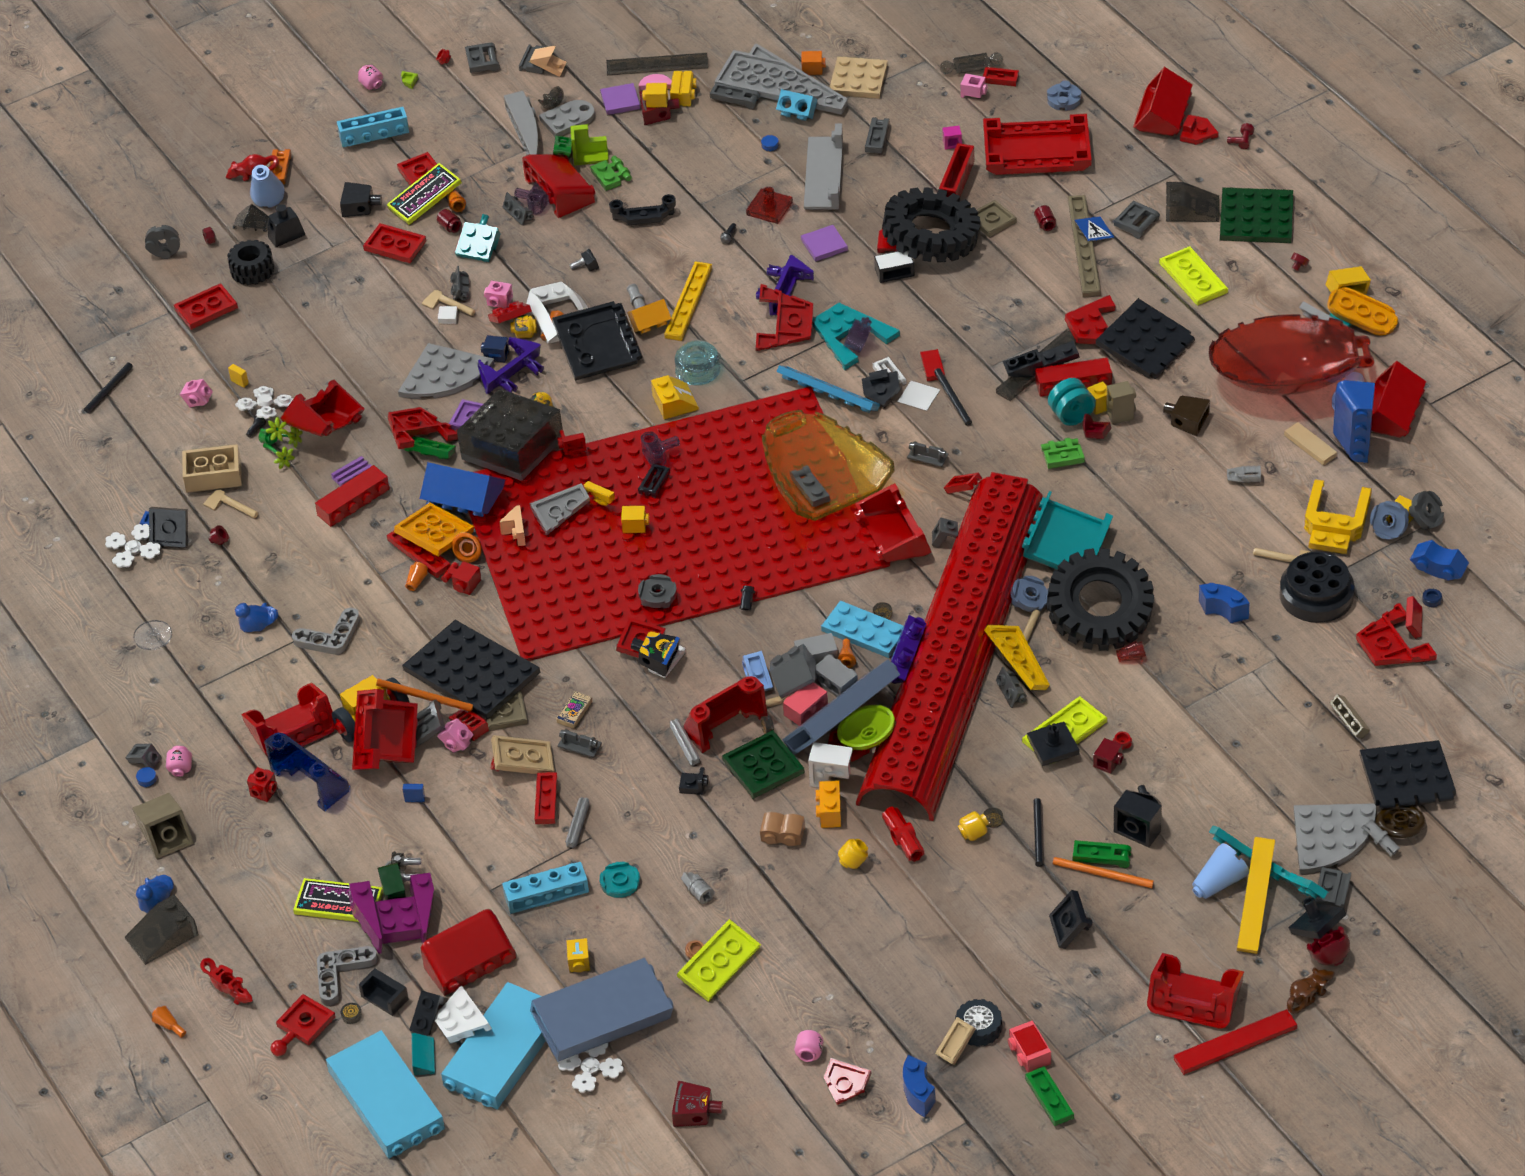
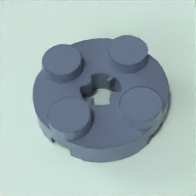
M1062 81L1060 84H1056L1047 90L1048 104L1056 110H1060V108H1065V111L1072 110L1080 105L1081 90L1069 81Z
M1385 501L1373 508L1370 515L1371 526L1373 525L1375 534L1380 538H1398L1403 535L1408 527L1409 513L1400 503ZM1386 516H1392L1393 523H1390L1391 525H1388Z
M1024 576L1023 579H1017L1011 588L1012 604L1015 607L1029 612H1033L1035 609L1041 612L1047 605L1048 589H1046L1041 579L1034 576ZM1030 591L1035 596H1029L1027 593Z

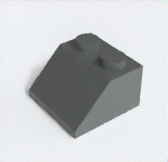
M804 644L798 647L794 646L787 653L777 655L770 661V673L781 699L815 681L816 660Z

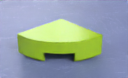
M402 71V83L406 87L413 89L418 80V74Z

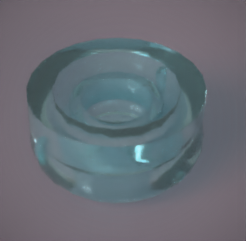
M701 340L687 342L675 354V374L681 381L690 385L707 384L716 379L720 373L721 354L718 353L714 345Z

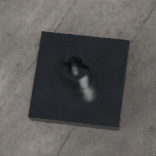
M150 507L149 542L153 544L158 543L160 546L187 547L188 509Z
M1064 721L1027 733V739L1042 766L1080 755V749Z
M1071 890L1049 914L1059 948L1066 949L1083 929L1088 931L1092 927V919L1086 917L1079 893L1075 890Z
M1308 897L1302 901L1306 912L1288 928L1293 935L1321 939L1347 914L1342 907L1318 904L1313 897Z

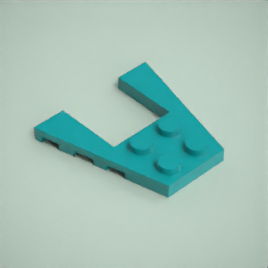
M837 303L812 319V326L820 337L825 340L827 347L833 351L834 357L837 361H840L844 370L859 362L858 356L839 342V340L863 326L885 344L900 336V330L841 303Z

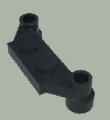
M667 194L662 197L661 205L624 208L623 202L615 199L609 203V208L613 220H621L626 222L627 225L662 222V219L675 213L676 198L674 195Z

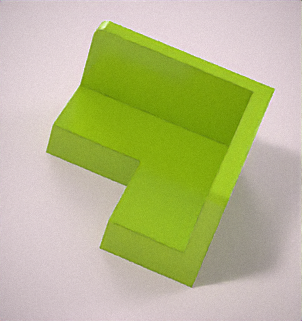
M588 124L570 126L574 166L597 164L605 160L609 162L606 136L589 137Z

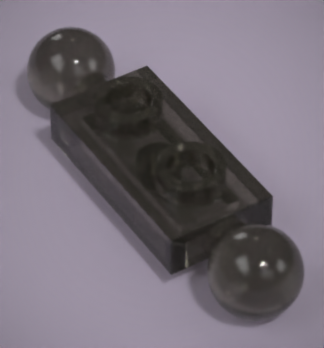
M995 52L990 57L987 56V53L953 58V63L948 60L943 61L940 64V70L944 74H949L954 69L957 74L984 70L985 67H990V64L994 66L1001 65L1003 56Z

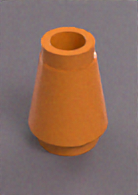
M456 190L451 191L448 194L450 209L454 212L463 211L466 206V200Z
M415 562L410 566L405 584L408 590L415 591L428 575L427 566L420 562Z

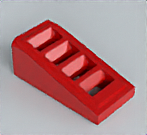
M460 709L449 716L450 721L459 718L474 734L471 738L473 741L489 731L487 721L472 711Z

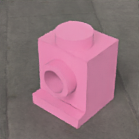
M965 74L960 84L961 97L981 98L982 94L986 95L988 85L985 84V77Z

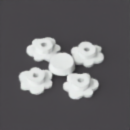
M261 386L253 390L257 402L252 401L250 398H242L238 400L235 406L239 410L245 411L247 409L252 410L258 404L262 408L257 410L256 416L269 419L270 417L277 416L276 409L269 407V405L273 403L278 405V407H288L293 398L290 395H280L277 399L273 400V388Z
M148 524L135 525L134 530L131 532L135 540L127 543L125 535H120L118 532H114L111 536L106 537L105 546L107 548L118 549L125 545L126 551L117 553L116 557L112 559L113 564L117 565L118 568L130 567L132 561H134V556L132 555H136L141 552V557H146L147 559H153L156 555L160 554V544L148 542L146 545L141 546L139 542L142 539L149 538Z
M608 1043L585 1051L589 1053L590 1058L584 1059L582 1063L580 1058H578V1054L558 1062V1068L562 1071H573L575 1067L581 1065L582 1075H576L575 1080L572 1082V1087L579 1089L580 1093L595 1089L596 1078L592 1077V1075L596 1074L599 1069L604 1077L609 1076L612 1079L617 1078L619 1073L623 1072L624 1069L620 1059L616 1058L613 1060L612 1058H607L606 1062L600 1064L595 1058L599 1054H605Z

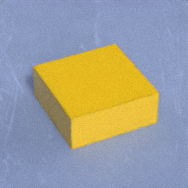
M235 364L228 367L231 381L245 388L249 384L246 370Z

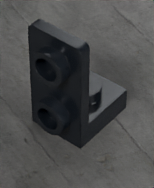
M421 990L410 1031L429 1036L439 1005L444 1006L448 998Z

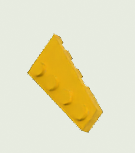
M987 625L984 631L1030 690H1047L1050 684L1020 627Z

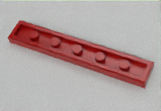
M1286 1009L1174 1055V1061L1183 1075L1296 1030L1297 1023Z

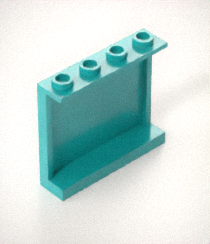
M1049 491L1047 497H1043L1040 502L1039 508H1042L1041 511H1036L1033 519L1036 523H1031L1027 533L1030 537H1025L1022 548L1025 549L1023 557L1058 570V565L1064 559L1069 562L1070 555L1079 552L1082 557L1084 550L1094 548L1095 555H1098L1113 515L1106 513L1104 520L1050 500L1052 492Z

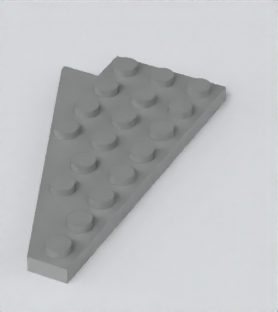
M758 44L753 46L750 53L733 50L714 83L755 90L760 93V97L773 100L779 99L781 89L813 96L818 99L815 109L841 115L848 105L846 97Z

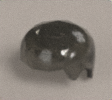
M556 86L549 94H543L544 99H538V102L548 110L554 109L563 101L564 92L562 88Z

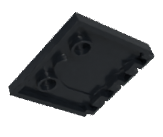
M1138 298L1096 339L1095 344L1147 378L1153 377L1157 379L1195 341V338L1191 335L1190 330Z
M612 301L552 318L575 381L635 365L637 360L643 358L639 346H636L638 343L633 331H631L632 328L627 316H625L626 313L622 303L615 304Z
M1439 740L1360 750L1359 756L1374 804L1380 806V809L1395 808V803L1398 804V807L1413 806L1415 801H1418L1419 805L1435 803L1436 798H1438L1439 802L1454 800L1456 789Z

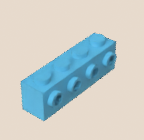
M404 107L337 121L342 147L409 133Z
M581 862L571 863L502 883L504 897L510 914L589 892L588 880Z

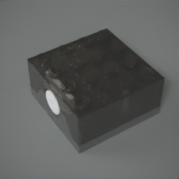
M499 388L457 430L462 460L522 481L558 445L557 438L560 437V430H563L560 409Z

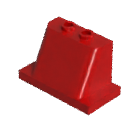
M384 689L357 691L352 770L379 769L380 761L414 763L417 745L418 703L384 700Z

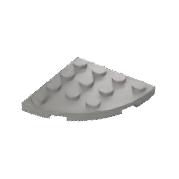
M428 343L400 387L398 395L403 398L421 399L422 396L439 398L455 394L472 386V382L481 377L478 370V360L492 368L495 364L494 359Z
M1294 805L1293 812L1299 874L1321 872L1322 867L1327 868L1335 864L1339 866L1356 855L1369 839V834L1362 829V826L1370 818L1375 822L1376 805Z

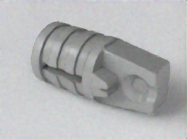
M1241 466L1227 469V480L1241 483L1261 482V466Z
M692 872L683 873L681 880L688 887V891L701 904L708 903L714 897L715 891L698 874Z

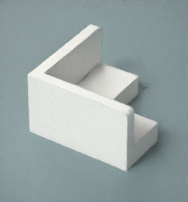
M813 742L808 760L810 786L819 787V781H831V776L849 779L852 748Z

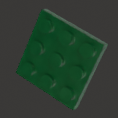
M774 730L722 755L723 762L753 799L805 773L804 767Z

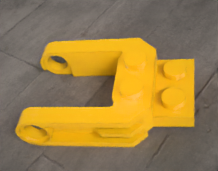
M1315 479L1305 514L1304 529L1311 535L1308 548L1347 554L1350 541L1354 542L1362 537L1372 488H1361L1355 516L1350 517L1342 514L1319 512L1322 488L1325 481Z

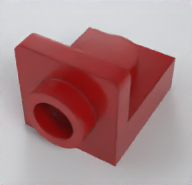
M560 430V437L557 438L559 449L563 448L565 455L587 451L584 433L565 436L564 431Z

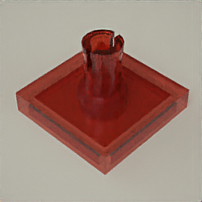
M772 187L761 188L746 209V215L778 224L793 203V197L774 192Z

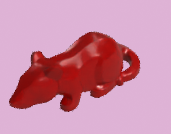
M252 154L238 164L232 161L226 178L232 179L237 176H243L242 180L247 181L256 166H266L269 162L273 161V164L268 167L272 171L279 165V159L275 155L263 157L262 155Z
M204 958L201 961L200 968L204 973L208 974L213 986L219 991L235 998L234 1003L236 1005L253 1001L248 990L243 988V979L241 977L235 978L232 969L224 965L216 967L214 960L211 958ZM205 966H209L210 972L205 969Z

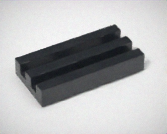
M652 464L638 488V493L642 494L645 492L646 496L652 494V497L656 498L670 474V468ZM654 475V477H653V479H652V482L650 483L649 487L646 488V486L648 485V483H649V481L651 480L652 476Z

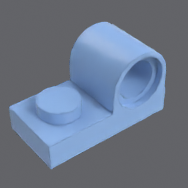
M762 651L744 655L742 665L746 677H756L764 685V691L772 690L773 685Z

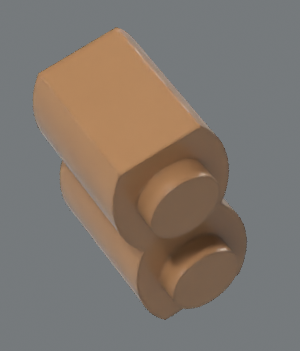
M776 812L764 813L760 829L761 841L767 844L801 845L805 829L804 816L797 814L783 815Z

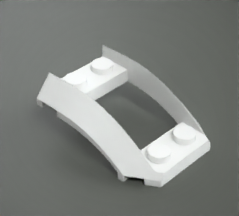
M563 282L532 288L529 291L526 304L530 305L532 314L537 320L541 331L544 332L547 344L558 342L559 338L544 305L571 299L578 310L588 308L583 299Z

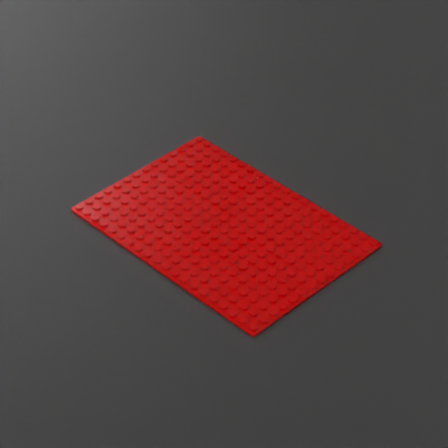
M811 387L586 443L587 451L569 455H565L563 449L550 452L522 481L490 469L474 472L506 479L503 490L488 514L484 513V516L481 517L472 515L473 511L468 510L477 537L480 539L481 549L519 655L528 661L619 638L629 617L661 627L740 606L742 592L740 591L745 585L754 587L756 593L753 594L752 602L890 566V562H885L884 559L880 560L876 552L878 550L877 545L864 522H859L855 514L858 511L855 503L862 500ZM652 464L670 468V474L656 498L652 497V494L646 496L645 492L642 494L638 493V488ZM808 465L812 474L830 495V501L813 507L792 481L790 471H798L803 466ZM654 475L652 476V478H651V480L649 481V483H648V485L646 486V488L649 487L650 483L652 482V479H653ZM587 481L615 493L614 501L604 506L595 502V497L589 491L587 494L590 497V501L547 536L530 508V503L581 483L584 487ZM518 505H520L526 544L524 546H518L517 539H513L512 533L502 535L500 530L501 519ZM622 506H645V512L649 513V525H646L645 533H623L621 522ZM651 575H666L671 578L673 583L675 582L677 596L669 608L645 607L641 604L638 595L640 582L650 579Z

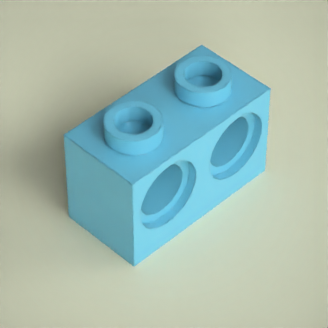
M781 89L776 110L780 111L782 116L791 117V115H795L797 119L806 121L807 118L813 119L818 99L813 96ZM791 100V106L786 108V102ZM804 104H807V109L804 112H802V106Z

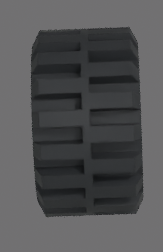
M258 240L241 241L240 244H235L234 248L229 250L230 253H228L227 259L230 274L236 282H240L243 285H256L259 282H264L265 279H269L270 275L273 274L274 262L269 245L265 244V242H259Z

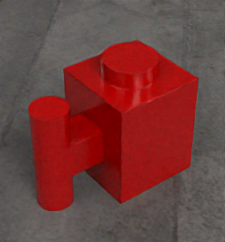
M464 561L460 566L457 562H453L441 577V580L447 583L452 578L454 590L471 595L481 581L480 567Z

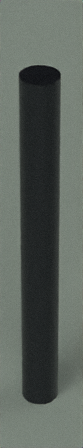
M127 362L88 403L84 411L90 413L133 368V365Z
M937 368L934 371L936 377L965 425H970L972 420L941 369Z
M1035 798L1033 800L1035 865L1041 867L1044 865L1041 799Z

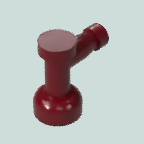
M1249 123L1242 124L1240 128L1242 137H1227V143L1239 144L1241 149H1247L1250 144L1248 141L1249 136H1252L1255 130L1254 126Z

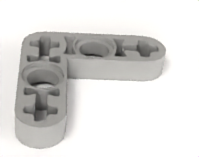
M355 608L345 609L332 634L304 628L296 629L292 633L293 643L299 648L334 655L342 654L346 650L360 622L359 612ZM342 629L349 630L347 633H339ZM318 639L324 640L320 644L314 643Z
M371 946L320 954L317 958V970L321 1002L326 1006L335 1005L339 1001L337 972L374 966L378 961L376 950ZM345 957L353 958L352 961L348 963L342 961ZM325 961H329V968H325ZM326 976H332L333 980H331L330 982H324L323 978ZM327 989H331V997H327Z

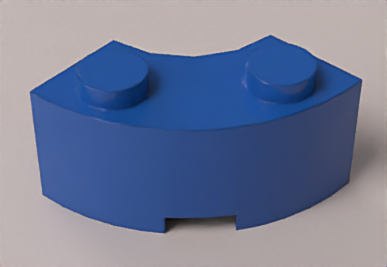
M1433 540L1419 543L1410 558V561L1418 570L1448 581L1462 578L1469 564L1459 549L1444 548Z
M1208 583L1199 585V603L1205 614L1221 615L1230 624L1249 619L1250 603L1242 593L1221 584Z
M908 1055L903 1066L904 1093L911 1108L919 1115L926 1117L936 1102L935 1087L927 1081V1063Z

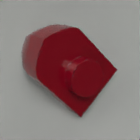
M1084 414L1082 426L1085 437L1104 439L1112 429L1110 422L1093 421L1089 414Z

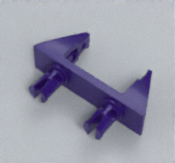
M790 255L786 265L782 268L769 264L767 276H780L775 289L790 296L796 280H814V271L798 258ZM758 288V291L756 292L757 300H759L760 297V288ZM769 303L770 316L777 315L778 303Z
M509 337L508 345L514 348L519 356L498 371L478 360V370L486 394L501 386L509 395H512V391L516 392L518 386L509 378L526 366L536 376H538V371L542 373L544 366L535 360L540 356L541 345L532 341Z
M909 615L902 628L890 661L896 665L900 674L891 681L893 684L902 683L906 679L927 624L920 617L915 618Z

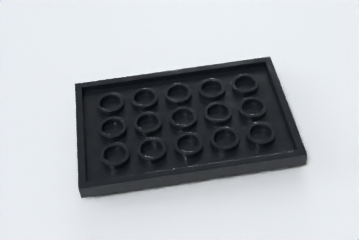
M456 619L402 665L403 671L446 696L473 704L472 711L487 720L541 673L540 668Z

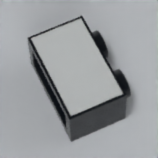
M909 250L903 254L896 251L874 256L875 271L880 283L915 276L914 261L911 257H908Z

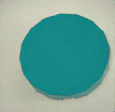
M627 862L609 864L600 873L599 882L601 889L608 896L614 898H624L632 895L640 885L638 869Z

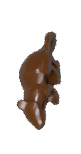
M1313 968L1312 975L1294 981L1291 984L1290 997L1287 1001L1288 1011L1291 1014H1297L1302 1009H1305L1306 1006L1315 1002L1314 996L1316 994L1323 996L1327 992L1324 987L1334 977L1335 972ZM1294 1003L1299 1005L1298 1007L1293 1008Z

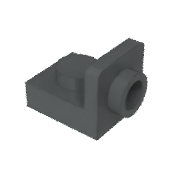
M940 517L932 531V546L940 547L941 543L947 539V536L954 538L958 536V522Z
M149 743L135 744L125 758L129 763H143L146 767L154 769L162 757L153 744Z

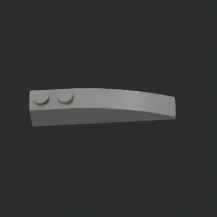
M524 91L504 95L505 109L526 155L539 154V140L535 120L536 113L534 107H531L529 96L526 97Z

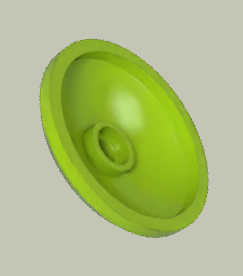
M868 705L858 708L839 724L837 729L838 739L843 746L851 747L852 750H866L876 747L884 742L894 730L895 717L889 708L881 705Z

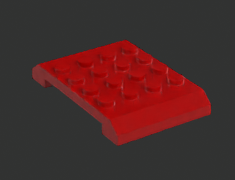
M1070 114V120L1001 123L1000 118L983 119L986 170L994 175L1083 171L1091 166L1087 114Z

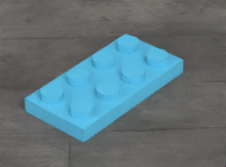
M843 601L837 604L821 625L822 632L832 633L833 636L842 640L847 638L850 640V643L890 658L895 651L903 628L901 624Z

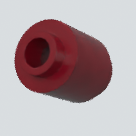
M1047 205L1038 207L1034 212V216L1040 228L1044 231H1051L1056 226V218L1052 210Z
M443 209L437 215V223L448 232L456 233L460 230L462 226L460 218L449 209Z

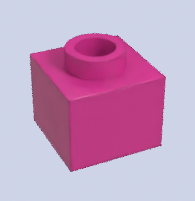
M959 125L942 128L945 150L956 148L957 143L962 144V133Z

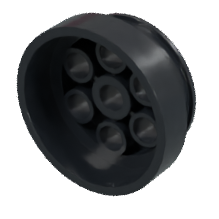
M1308 552L1293 559L1282 574L1279 593L1280 601L1287 612L1300 620L1313 623L1329 622L1340 618L1351 608L1354 600L1355 585L1348 567L1340 558L1326 552Z

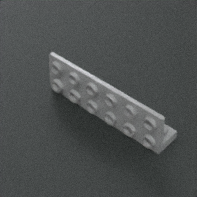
M842 123L835 124V131H832L831 137H808L804 209H839L843 147Z

